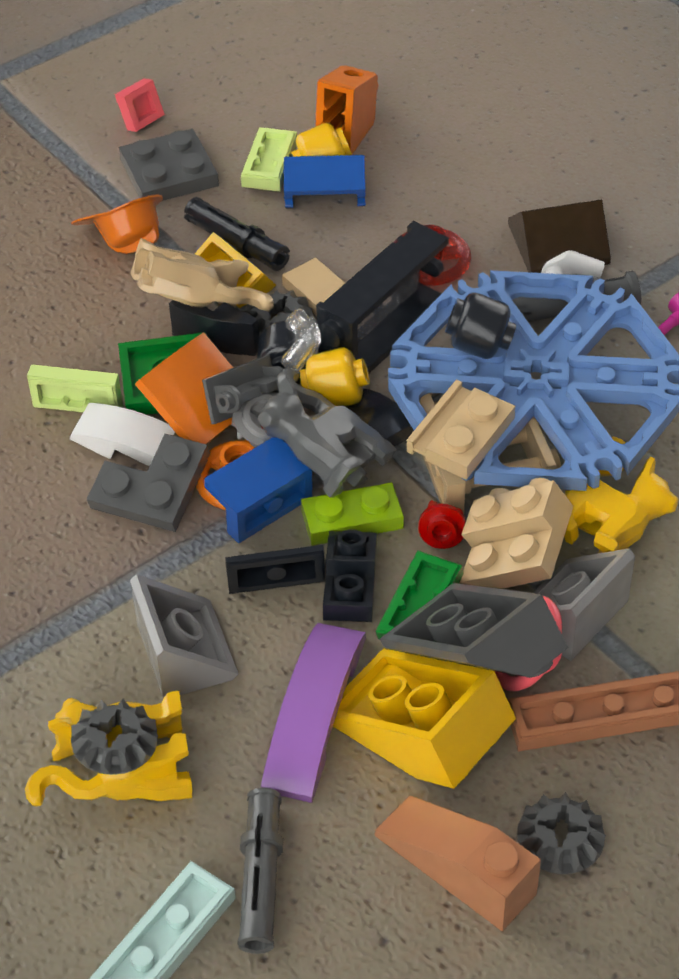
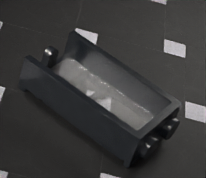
M413 221L407 226V234L405 236L400 235L397 238V243L392 242L324 302L320 301L316 305L318 353L345 347L353 353L356 360L364 359L368 374L390 355L392 345L442 294L420 283V271L432 277H438L444 271L443 263L435 258V256L449 244V237Z

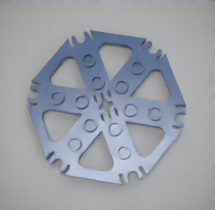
M490 270V277L483 272L478 274V288L468 287L463 279L459 280L458 293L451 284L392 345L390 367L393 368L388 369V390L413 430L417 428L427 415L419 402L420 398L429 393L445 394L456 379L462 382V387L470 391L475 387L515 405V419L465 481L474 477V484L523 487L529 485L530 481L535 478H545L550 481L554 480L561 490L586 491L587 484L593 489L599 487V470H606L611 473L615 480L621 479L622 467L628 475L679 413V354L632 294L624 302L625 289L621 287L612 295H604L605 280L600 278L593 283V276ZM472 292L506 303L510 308L509 322L517 324L508 350L499 348L497 353L490 359H482L455 348L425 347L448 323L456 299L464 300ZM518 297L561 299L568 304L538 336L512 300ZM624 328L633 335L650 359L587 356V354L610 329ZM531 373H541V379H531ZM586 402L641 405L647 408L651 415L629 442L620 444L611 438ZM534 416L565 463L557 469L508 467L503 465L498 457Z

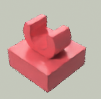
M143 78L115 94L124 123L129 131L137 132L165 115L154 82L151 79Z

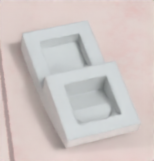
M89 403L69 439L108 459H111L115 450L150 467L164 434L174 436L175 431L168 423L140 412L113 405Z

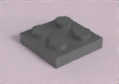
M193 128L175 131L171 134L148 140H139L119 147L120 160L139 198L149 195H162L163 201L219 186L218 173Z

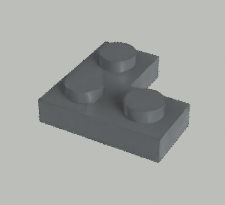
M165 433L147 472L104 461L86 500L91 509L176 532L210 456L207 444Z

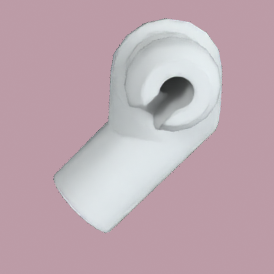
M569 250L547 261L541 273L577 274L600 278L604 269V262Z

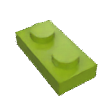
M392 482L343 491L341 494L331 498L325 494L301 499V512L311 546L328 543L329 531L358 530L379 534L404 529V516Z

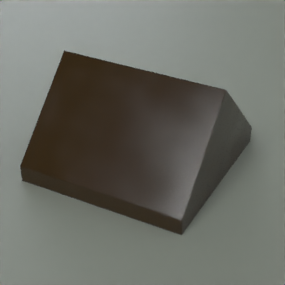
M602 199L522 211L508 218V225L525 266L530 273H541L547 261L569 250L604 262V265H608L611 262Z

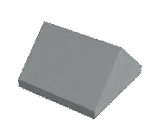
M630 548L566 559L553 572L551 579L545 580L533 592L550 598L557 605L562 618V636L568 646L562 652V656L572 661L628 602L635 555Z
M138 574L130 580L137 625L163 699L167 693L172 691H179V694L183 695L231 681L238 675L210 599Z

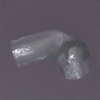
M302 309L295 310L286 319V328L294 333V343L280 359L286 369L292 368L297 373H299L321 343L318 321L314 316L309 317Z

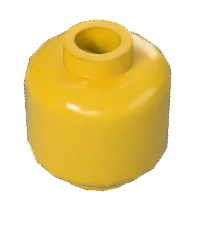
M323 123L299 133L296 137L298 149L291 152L293 157L352 155L341 127L335 129L330 123Z
M345 347L310 356L306 362V368L300 370L301 386L320 393L335 406L348 407L358 404L363 396V386L370 384L364 359L356 360L353 353Z

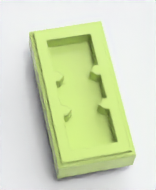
M260 127L241 174V187L280 192L284 182V157H293L291 152L297 146V132Z
M33 364L30 366L27 379L33 407L84 412L89 403L123 407L119 375L117 373Z

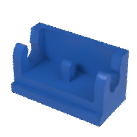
M364 155L284 157L285 208H293V195L357 194V206H365Z

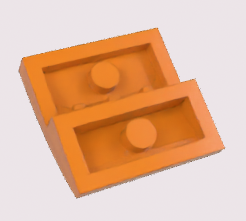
M204 332L170 355L135 383L137 388L181 438L209 444L232 424V417L219 423L211 424L202 380L232 369L233 366Z

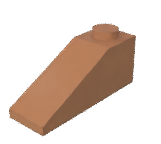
M409 796L375 830V836L502 932L537 895L541 859L497 827Z

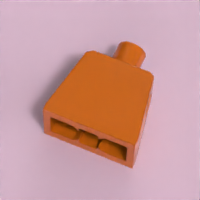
M340 66L320 78L317 82L315 127L323 123H330L335 129L341 127L352 154L375 121L378 90L377 74L350 66Z

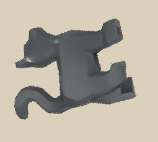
M292 368L280 372L277 376L279 393L267 401L257 419L267 436L285 440L298 461L323 479V490L330 498L343 492L344 487L342 483L346 478L354 487L365 484L368 478L364 467L370 460L375 458L382 466L388 463L397 449L375 429L362 421L345 406H335L320 393L298 385L296 381L299 378V374ZM304 408L310 409L316 414L309 416L305 413Z

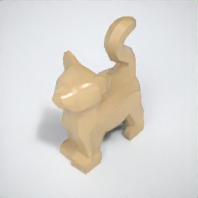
M140 238L131 276L134 280H138L137 284L141 290L194 307H205L212 302H217L219 306L226 302L236 307V304H249L268 312L274 307L273 298L269 294L247 287H236L238 278L249 267L247 262L243 260L224 261L219 259L208 262L198 255L158 247Z

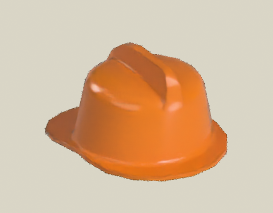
M149 195L138 198L108 212L74 220L71 222V225L95 224L111 249L125 254L134 253L137 250L140 238L151 243H155L159 239L156 205L162 201L163 197L162 195Z

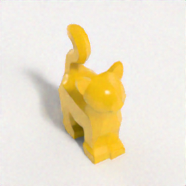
M614 436L611 437L614 441L620 444L626 443L620 438ZM650 456L646 460L630 494L616 490L601 480L599 487L595 489L587 484L586 491L565 490L566 497L573 505L564 535L565 541L572 545L579 537V528L595 536L594 547L599 549L598 553L627 549L641 539L650 520L675 512L679 499L670 491L668 482L655 473V458ZM599 470L600 477L612 476L606 470Z
M179 691L167 693L161 703L153 705L127 702L133 708L143 705L147 716L150 719H155L158 739L170 738L168 743L156 746L153 755L145 764L123 774L109 775L97 773L90 780H82L66 767L55 765L42 767L28 778L25 787L26 799L34 807L41 806L45 798L46 787L50 785H58L64 792L77 800H95L107 797L114 800L140 798L167 801L192 798V781L189 772H176V762L189 755L186 733H183L182 706ZM69 698L63 702L61 710L55 714V719L48 721V729L55 734L56 745L51 752L53 761H59L74 755L71 746L72 725L79 722L82 709L92 711L97 709V707L84 704L75 698ZM120 725L112 727V731L106 734L108 747H111L112 742L116 741L117 736L122 734Z

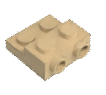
M535 478L530 481L529 485L510 491L505 488H495L490 491L489 495L473 500L461 534L471 546V550L463 570L464 575L459 584L504 589L551 579L573 509V505L554 480Z

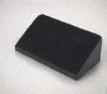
M323 545L225 557L229 594L325 582Z

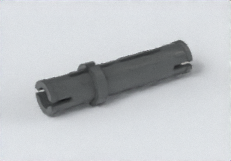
M256 788L247 794V829L240 838V851L245 855L240 934L237 945H239L240 950L251 954L267 953L274 948L273 926L277 857L283 853L284 838L279 834V815L282 797L278 791L271 788Z

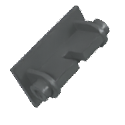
M266 355L203 379L211 424H216L233 417V413L241 409L242 403L261 396V393H279L277 376L286 368L272 366L270 355Z

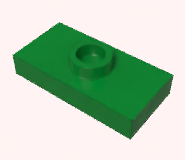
M417 550L376 629L377 638L380 640L381 637L451 584H459L464 575L462 565Z

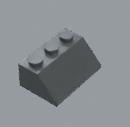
M458 583L451 584L380 638L385 648L527 678L545 673L553 665L552 660L568 648L542 594Z

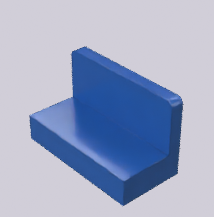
M272 437L205 477L204 486L226 508L227 533L239 544L299 507L301 499L312 497V470L298 461L286 442Z

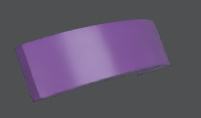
M322 623L315 625L301 651L283 699L264 768L261 788L274 789L283 797L313 802L326 762V746L348 678L354 676L366 639V632Z

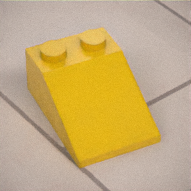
M383 648L346 686L333 727L414 778L455 789L516 720V717L493 670Z

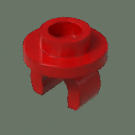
M431 500L428 503L427 509L423 511L419 518L418 531L422 540L429 546L437 549H448L456 546L463 540L464 537L461 534L466 519L460 508L450 504H437L436 501Z

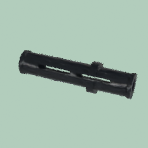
M199 197L192 198L186 204L184 209L186 215H184V218L188 222L203 228L210 234L216 233L225 242L237 248V252L245 258L257 259L274 271L281 270L287 264L290 257L287 253L290 252V249L265 235L263 229L258 226H248Z

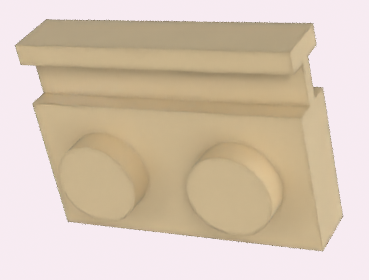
M456 379L408 437L407 452L412 455L418 452L425 456V461L467 480L515 419V405L475 387L470 391L462 387V382Z

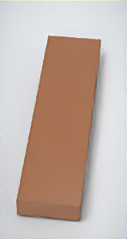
M679 671L507 699L516 717V720L510 726L518 752L679 725Z

